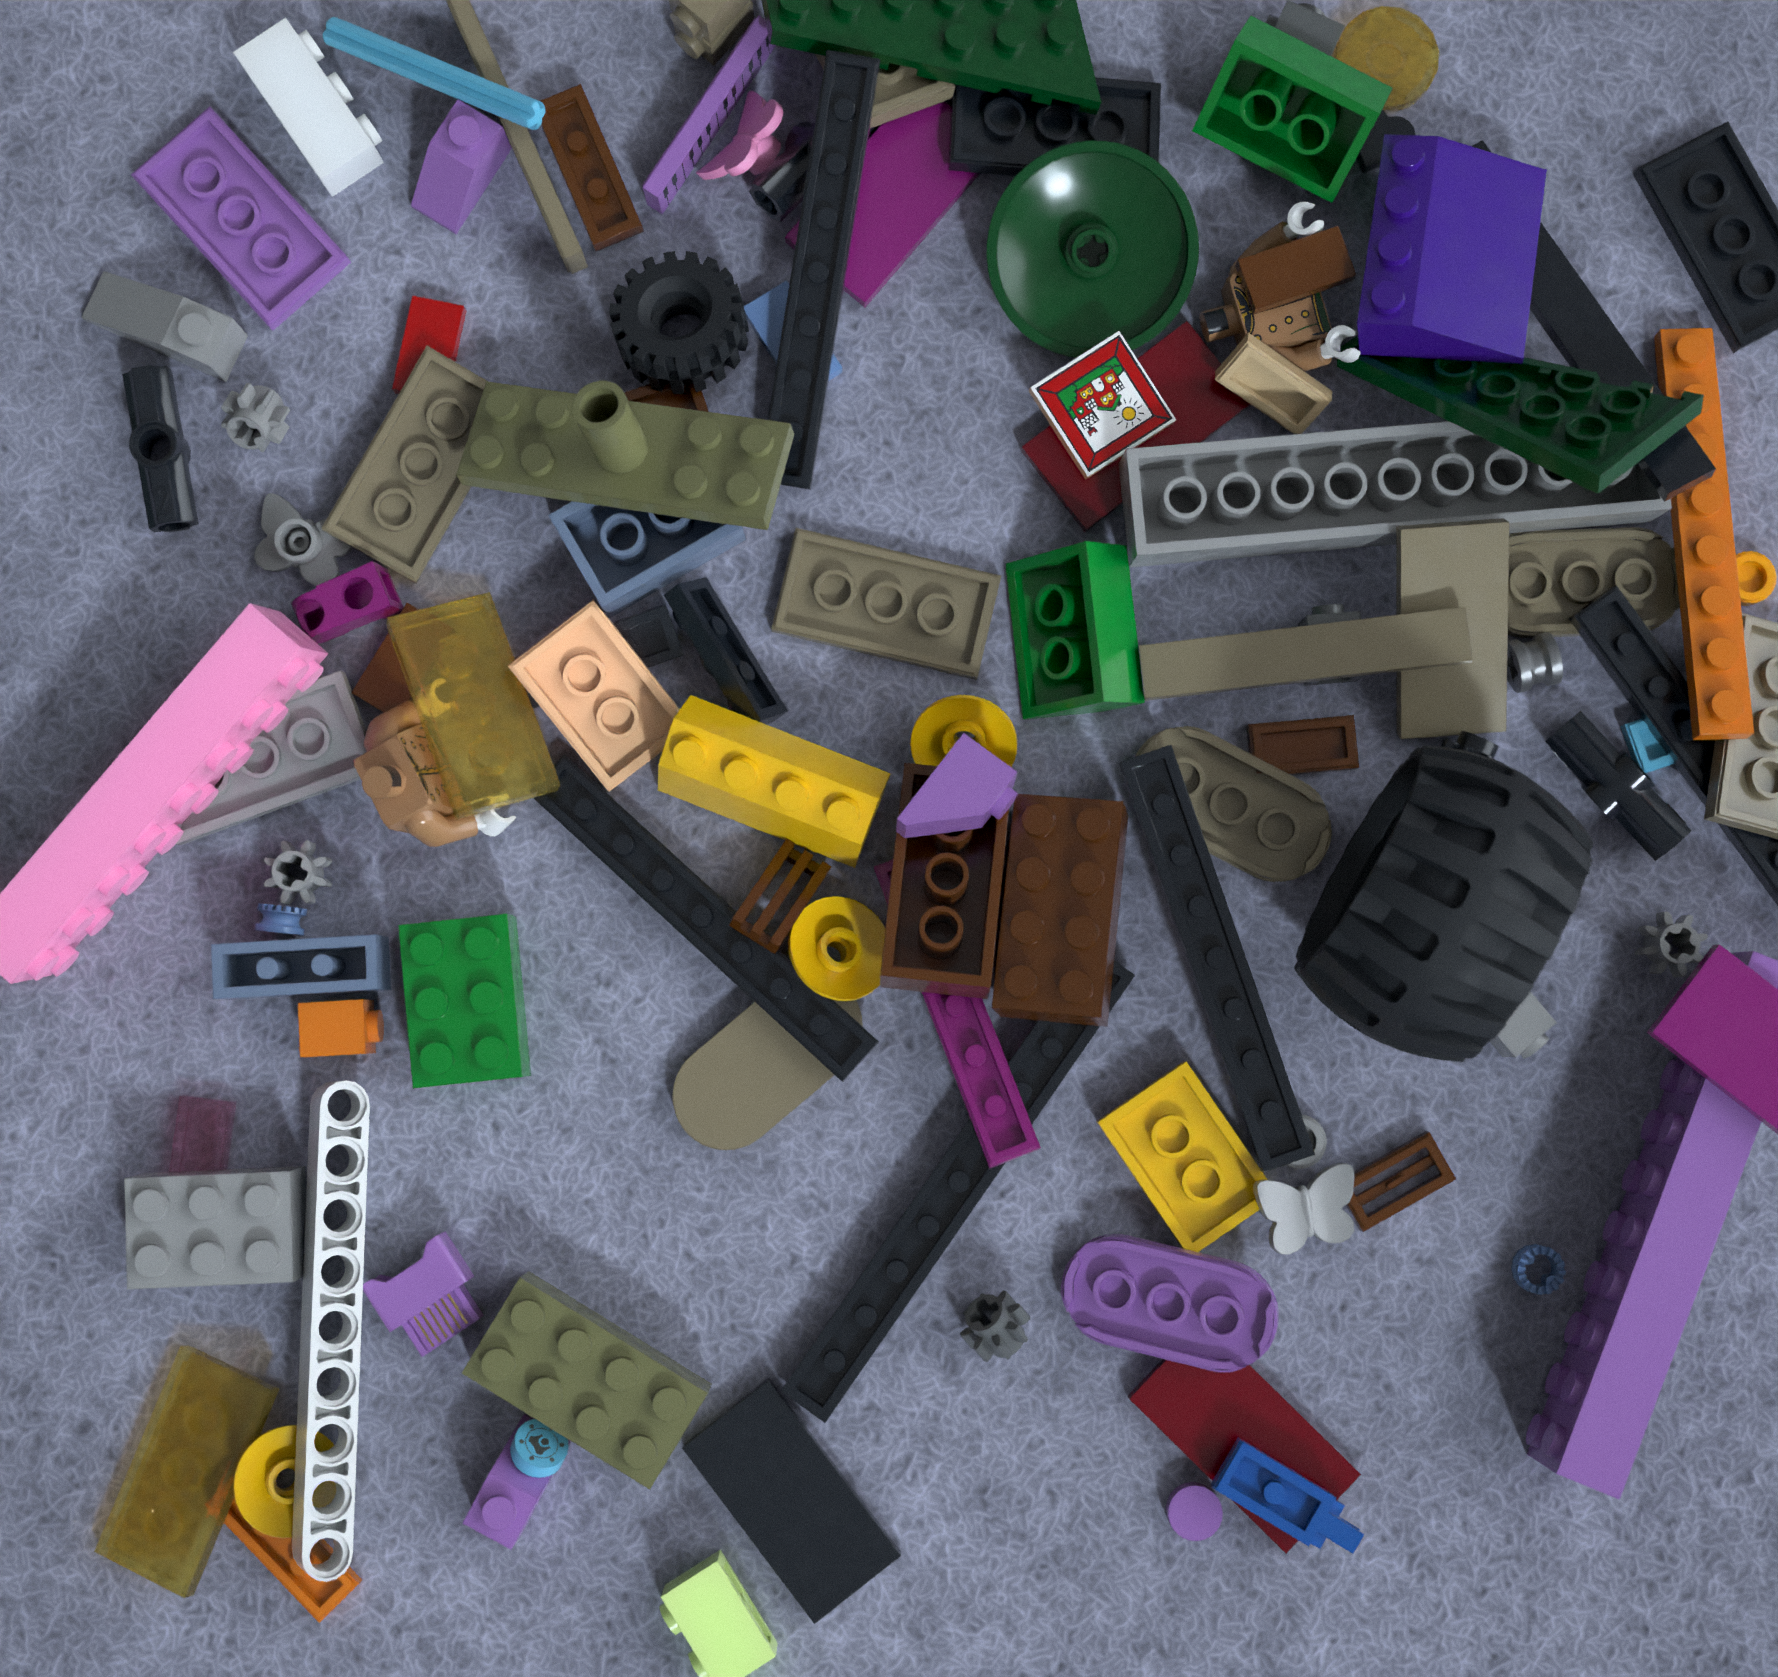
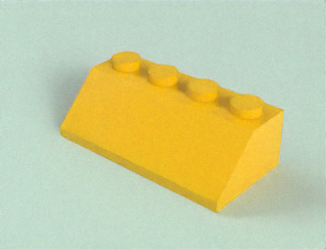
M690 695L673 718L658 764V791L782 840L787 838L795 843V845L855 868L891 773Z

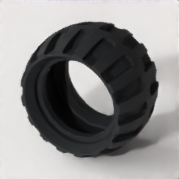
M1425 745L1422 748L1417 747L1410 754L1409 758L1398 767L1383 791L1379 793L1345 848V852L1326 883L1317 906L1305 928L1306 931L1296 953L1297 963L1294 969L1311 992L1328 1009L1364 1035L1397 1050L1421 1057L1464 1062L1465 1058L1472 1059L1481 1053L1483 1047L1491 1039H1495L1506 1026L1508 1019L1532 990L1534 982L1558 946L1569 918L1574 913L1579 902L1580 892L1585 878L1590 871L1592 863L1590 850L1594 846L1593 840L1581 823L1561 802L1523 773L1503 763L1468 751Z

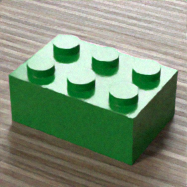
M1250 16L1236 37L1192 131L1333 203L1393 88Z
M498 914L398 925L413 1089L531 1076L516 916Z

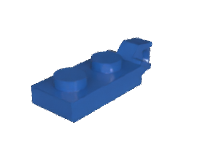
M1237 1437L1210 1484L1216 1491L1307 1546L1312 1544L1321 1549L1326 1538L1354 1554L1364 1536L1359 1528L1339 1516L1345 1505L1338 1501L1332 1493Z

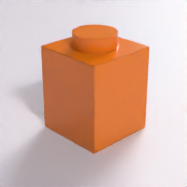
M358 999L298 1003L300 1058L376 1053V1042L383 1041V1014L381 1010H374V1000Z

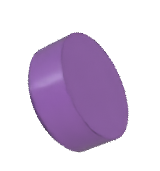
M1188 1482L1179 1485L1171 1492L1166 1503L1167 1519L1173 1530L1184 1539L1190 1541L1205 1540L1212 1536L1221 1524L1223 1515L1221 1503L1215 1493L1204 1484Z

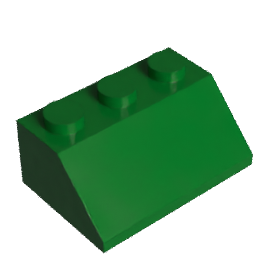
M1084 541L1006 563L1023 720L1105 712L1145 703L1127 545Z

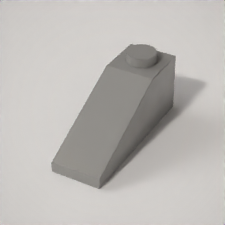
M103 271L81 317L91 324L224 382H227L248 337L235 320L225 314L186 297Z

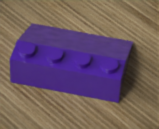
M1384 134L1357 319L1360 355L1523 364L1547 170L1440 136Z

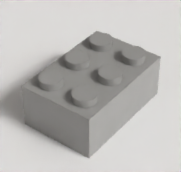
M305 1166L146 1172L124 1178L127 1289L294 1282L303 1277L306 1213Z

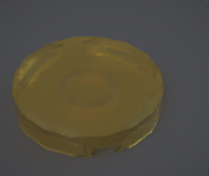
M1380 6L1361 12L1346 25L1334 49V58L1392 87L1393 89L1383 110L1398 109L1397 111L1410 108L1426 94L1438 71L1439 48L1432 30L1419 16L1403 8Z

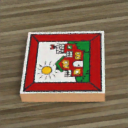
M1120 331L1029 389V393L1085 480L1121 458L1126 449L1138 447L1176 421Z

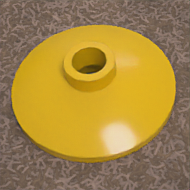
M972 695L945 697L929 705L914 723L910 747L915 764L938 766L959 738L956 733L966 731L974 735L971 739L1010 767L1013 766L1017 754L1015 728L1007 714L997 705L986 699Z
M839 896L816 900L804 908L790 930L788 949L792 965L800 979L811 990L825 998L837 1001H852L865 997L880 985L885 926L872 910L856 900ZM827 947H833L838 950L841 956L840 962L833 960L829 956Z
M297 1425L276 1427L257 1437L241 1455L234 1472L233 1494L239 1512L257 1531L276 1538H292L294 1482L288 1488H279L276 1479L278 1474L284 1469H293L295 1472ZM319 1431L316 1433L314 1445L317 1451H328L334 1447L333 1442ZM334 1481L322 1482L315 1488L312 1495L314 1507H326L333 1501L337 1491Z

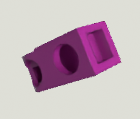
M373 561L317 585L315 589L298 596L291 602L301 630L317 644L345 635L351 630L381 618L388 619L396 616L404 608L388 569Z

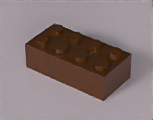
M904 763L898 817L937 766ZM1009 809L999 820L991 815L984 826L978 829L904 838L896 832L880 972V987L988 999L993 970Z
M1018 794L1014 800L992 1008L1000 1017L1108 1027L1129 817L1123 801Z

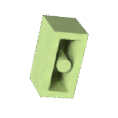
M721 1549L664 1586L661 1594V1599L664 1603L659 1606L661 1615L673 1634L677 1635L682 1632L693 1650L688 1653L689 1660L699 1677H745L776 1657L778 1645L776 1639Z

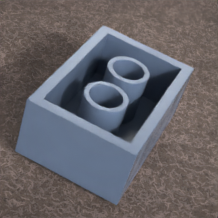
M573 501L548 515L608 618L613 617L746 540L742 526Z

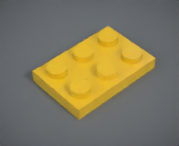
M1187 1061L1181 1062L1096 1121L1183 1249L1199 1252L1259 1211L1253 1191V1184L1258 1180L1268 1179Z

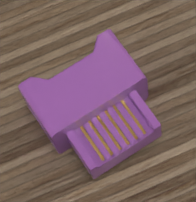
M446 1231L426 1242L423 1258L395 1277L380 1274L363 1284V1292L388 1331L392 1332L402 1325L422 1357L484 1316L464 1283L475 1276Z

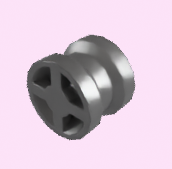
M1549 632L1537 634L1532 641L1522 643L1517 639L1508 641L1507 678L1514 692L1528 691L1533 684L1540 682L1551 686L1562 681L1563 665L1560 650L1556 640Z

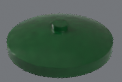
M1075 142L1058 147L1039 156L1025 166L1006 187L998 200L988 229L986 243L987 269L993 291L1005 314L1025 336L1041 347L1064 356L1077 358L1120 331L1131 350H1134L1149 342L1171 323L1191 291L1199 260V237L1196 219L1191 204L1176 179L1166 168L1147 154L1114 142Z

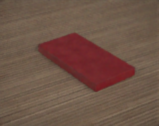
M1188 321L1184 322L1137 358L1176 421L1136 448L1204 442L1251 405L1215 380V372L1221 363ZM1051 425L1021 447V452L1084 532L1122 504L1119 474L1121 458L1085 480Z
M1162 1359L1127 1396L1212 1481L1237 1437L1332 1493L1337 1500L1361 1475L1250 1365L1234 1372L1224 1373ZM1234 1502L1286 1554L1299 1541Z

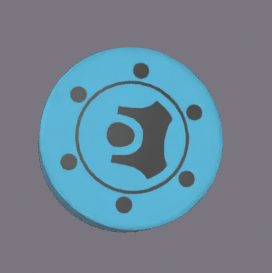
M532 1419L522 1424L517 1430L511 1443L510 1454L515 1466L524 1474L537 1478L548 1477L560 1469L568 1453L569 1443L568 1439L538 1420Z

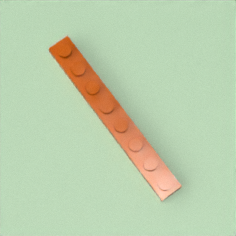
M1713 328L1660 329L1654 337L1658 387L1664 396L1681 399L1684 391L1704 395L1701 413L1686 424V427L1716 468L1712 477L1671 498L1672 509L1670 511L1693 740L1747 739L1754 734Z

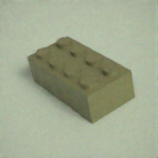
M530 1271L519 1278L462 1371V1374L649 1490L712 1386V1383Z

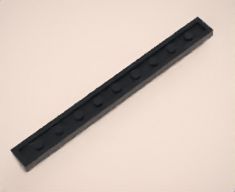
M1115 960L1109 1013L1135 977V974ZM1037 1020L1008 1062L1031 1124L1036 1120L1100 1026ZM970 1118L781 1389L782 1393L824 1423L831 1416L1004 1166V1164L989 1169Z

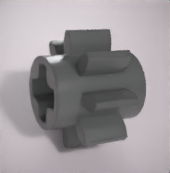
M1003 1290L998 1297L982 1293L962 1313L969 1327L960 1332V1336L985 1362H988L993 1355L1008 1360L1011 1358V1355L1015 1354L1022 1347L1024 1342L1028 1341L1024 1328L1021 1325L1026 1324L1031 1318L1007 1291Z

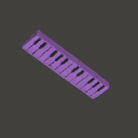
M758 15L757 18L753 19L642 184L647 205L662 215L776 46L770 44L766 21Z

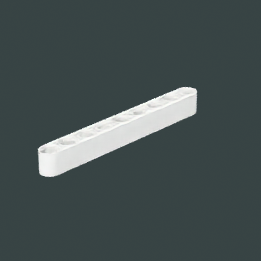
M346 1080L328 1082L318 1087L311 1098L309 1115L292 1553L294 1560L301 1569L315 1580L325 1582L337 1579L350 1566L353 1555L370 1104L364 1088L355 1082ZM337 1090H342L348 1094L352 1105L350 1113L341 1121L334 1119L328 1111L329 1098ZM340 1144L349 1154V1164L344 1172L339 1175H333L327 1169L325 1159L328 1151L335 1145ZM339 1199L346 1206L347 1218L341 1227L336 1230H330L324 1223V1210L329 1203ZM338 1255L345 1264L344 1275L337 1283L327 1285L321 1276L322 1265L331 1256ZM338 1311L343 1320L342 1330L335 1338L325 1341L319 1334L320 1321L327 1313ZM337 1367L341 1376L339 1387L330 1395L320 1396L316 1386L319 1375L327 1368ZM335 1424L339 1433L336 1444L328 1451H317L314 1445L316 1433L324 1425ZM334 1481L337 1491L333 1501L326 1507H314L312 1495L315 1488L322 1482ZM332 1538L334 1550L331 1557L324 1563L311 1564L309 1555L313 1545L320 1539Z

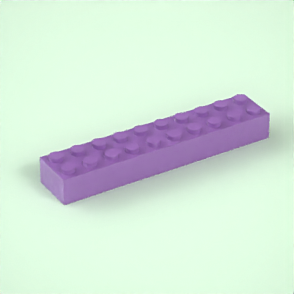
M1755 951L1731 953L1778 989L1777 960ZM1679 1057L1676 1060H1670L1663 1070L1659 1085L1660 1089L1664 1090L1658 1109L1651 1110L1644 1120L1641 1129V1139L1645 1140L1638 1161L1632 1160L1626 1168L1622 1179V1189L1626 1191L1619 1211L1614 1210L1605 1223L1603 1240L1607 1241L1602 1257L1600 1262L1594 1261L1586 1273L1583 1288L1588 1294L1581 1312H1574L1567 1323L1564 1340L1569 1344L1562 1362H1556L1547 1376L1545 1392L1549 1394L1542 1415L1537 1413L1532 1418L1526 1433V1444L1530 1445L1527 1452L1528 1456L1560 1476L1619 1500L1761 1124L1760 1120Z

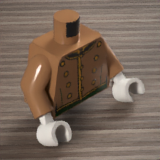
M1309 202L1295 204L1288 213V223L1282 221L1255 239L1237 260L1297 240L1299 235L1309 236L1321 232L1324 228V221L1322 220L1311 223L1305 229L1301 223L1303 214L1312 209L1315 204ZM1237 260L1230 267L1229 277H1227L1221 289L1224 306L1202 311L1199 314L1201 330L1207 343L1234 336L1238 345L1247 333H1250L1304 372L1328 365L1332 357L1346 363H1351L1360 356V351L1356 348H1349L1341 352L1340 345L1342 341L1349 336L1357 335L1358 332L1345 325L1331 327L1321 292L1253 315L1235 267Z
M444 680L434 681L419 691L415 696L414 703L411 700H407L375 717L367 727L363 745L366 753L354 759V767L362 780L363 790L370 796L383 823L391 830L413 835L423 844L430 847H439L474 837L478 834V830L489 836H497L516 819V816L503 818L495 812V810L501 808L508 801V798L504 795L493 796L476 814L472 813L426 723H421L422 716L433 720L456 705V699L446 705L436 699L435 690L446 683Z

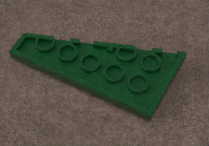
M761 0L769 41L772 45L826 56L827 50L877 58L881 61L880 68L888 70L889 63L917 69L916 76L996 94L1001 89L1006 88L1032 94L1031 101L1051 105L1052 99L1079 104V112L1097 115L1101 105L1099 90L1076 0Z
M1358 335L1340 347L1341 352L1349 348L1359 350ZM1360 355L1356 361L1351 363L1337 359V367L1597 494L1701 413L1704 397L1702 394L1687 391L1683 392L1681 399L1653 394L1654 384L1633 380L1629 387L1602 383L1597 372L1524 357L1523 364Z

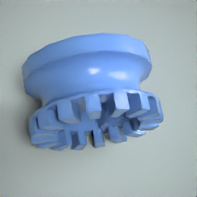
M258 903L257 910L262 913V920L259 923H255V930L304 936L305 929L300 926L299 921L303 916L307 915V909L285 906L283 911H281L282 906Z
M1526 1245L1518 1250L1512 1259L1511 1271L1518 1286L1538 1295L1551 1294L1552 1291L1559 1289V1285L1564 1282L1563 1277L1566 1274L1564 1269L1565 1263L1562 1261L1560 1254L1552 1248L1543 1245ZM1543 1254L1550 1262L1551 1272L1541 1276L1540 1284H1532L1526 1278L1527 1275L1524 1272L1526 1271L1525 1265L1533 1264L1535 1255Z

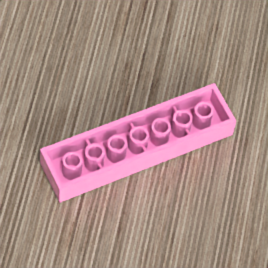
M249 603L0 893V975L10 984L33 979L38 981L52 974L57 977L64 973L79 956V952L75 948L87 934L90 936L97 934L111 920L114 912L110 907L123 893L127 896L143 883L149 874L145 867L157 853L163 855L168 852L182 837L184 831L177 825L182 824L192 812L199 814L212 803L219 792L214 786L223 777L224 772L228 770L232 774L239 770L253 754L254 750L250 745L256 736L263 730L266 733L272 731L287 715L289 709L285 704L298 689L301 692L306 691L317 681L324 670L320 663L329 653L281 611Z

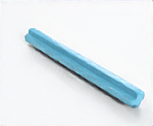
M332 17L326 22V30L322 36L324 42L329 46L525 128L536 130L542 124L546 108L541 101L345 20Z

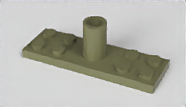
M604 380L587 384L577 394L486 381L456 476L462 485L768 530L794 438V431L791 423L628 401L621 387L613 382Z

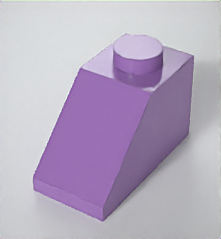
M457 99L429 142L412 199V208L454 234H457L512 149L503 126Z
M963 733L899 815L896 832L904 838L982 828L991 815L998 820L1001 819L1018 795L1012 789L1015 784L1017 771Z
M525 1413L493 1465L463 1521L464 1525L509 1549H512L520 1538L553 1476L552 1474L542 1478L531 1477L521 1472L512 1461L510 1447L517 1430L525 1422L534 1419Z

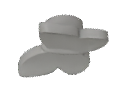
M273 493L266 495L262 508L261 526L267 537L259 543L254 554L257 565L264 570L279 572L293 566L294 568H299L301 575L306 581L317 586L340 575L336 558L345 557L353 548L322 531L321 528L326 519L316 523L311 519L304 520L295 507L281 496Z
M1347 1163L1332 1164L1317 1173L1310 1180L1307 1187L1305 1185L1292 1187L1282 1182L1264 1179L1258 1180L1253 1184L1254 1195L1262 1216L1272 1221L1268 1239L1270 1247L1276 1253L1290 1255L1303 1247L1307 1238L1313 1235L1327 1243H1342L1351 1237L1355 1231L1354 1222L1342 1208L1350 1202L1353 1195V1167Z

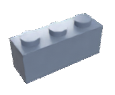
M372 934L211 944L213 999L236 1000L391 990L389 937Z

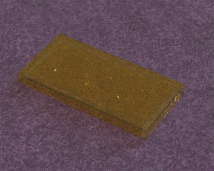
M488 592L388 617L386 626L455 820L558 791L560 782L525 687L508 667L514 661V656L491 593Z
M189 1345L180 1346L94 1552L183 1598L194 1596L234 1500L233 1478L237 1463L245 1449L261 1435L279 1388Z

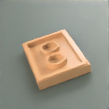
M594 599L508 665L510 670L608 792L663 751L673 718L680 710Z

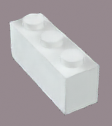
M284 18L233 52L332 197L384 163L375 148L377 144L382 142L381 137L365 114L355 118L346 104L352 101L353 97L338 74L333 72L326 76L317 62L325 57L307 30L297 34L287 18Z

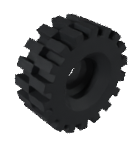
M675 251L663 253L665 262L655 264L653 257L642 261L645 271L639 274L632 268L624 275L628 287L626 288L619 284L616 286L613 292L616 304L610 303L609 315L612 321L610 325L627 370L631 368L634 378L642 384L648 378L651 389L659 392L663 391L665 383L670 384L673 394H684V385L693 384L695 392L707 389L704 380L711 376L718 384L726 378L724 366L728 365L735 369L741 361L738 350L746 351L748 344L746 332H749L748 321L738 284H734L733 276L726 267L721 271L719 270L717 260L707 256L704 263L700 264L696 252L686 251L684 260H677ZM687 314L700 318L698 327L684 336L670 337L660 332L661 327L675 316Z

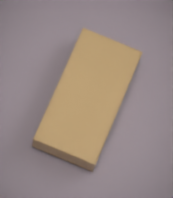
M1247 333L1215 372L1216 381L1293 434H1302L1332 401V390L1250 333Z

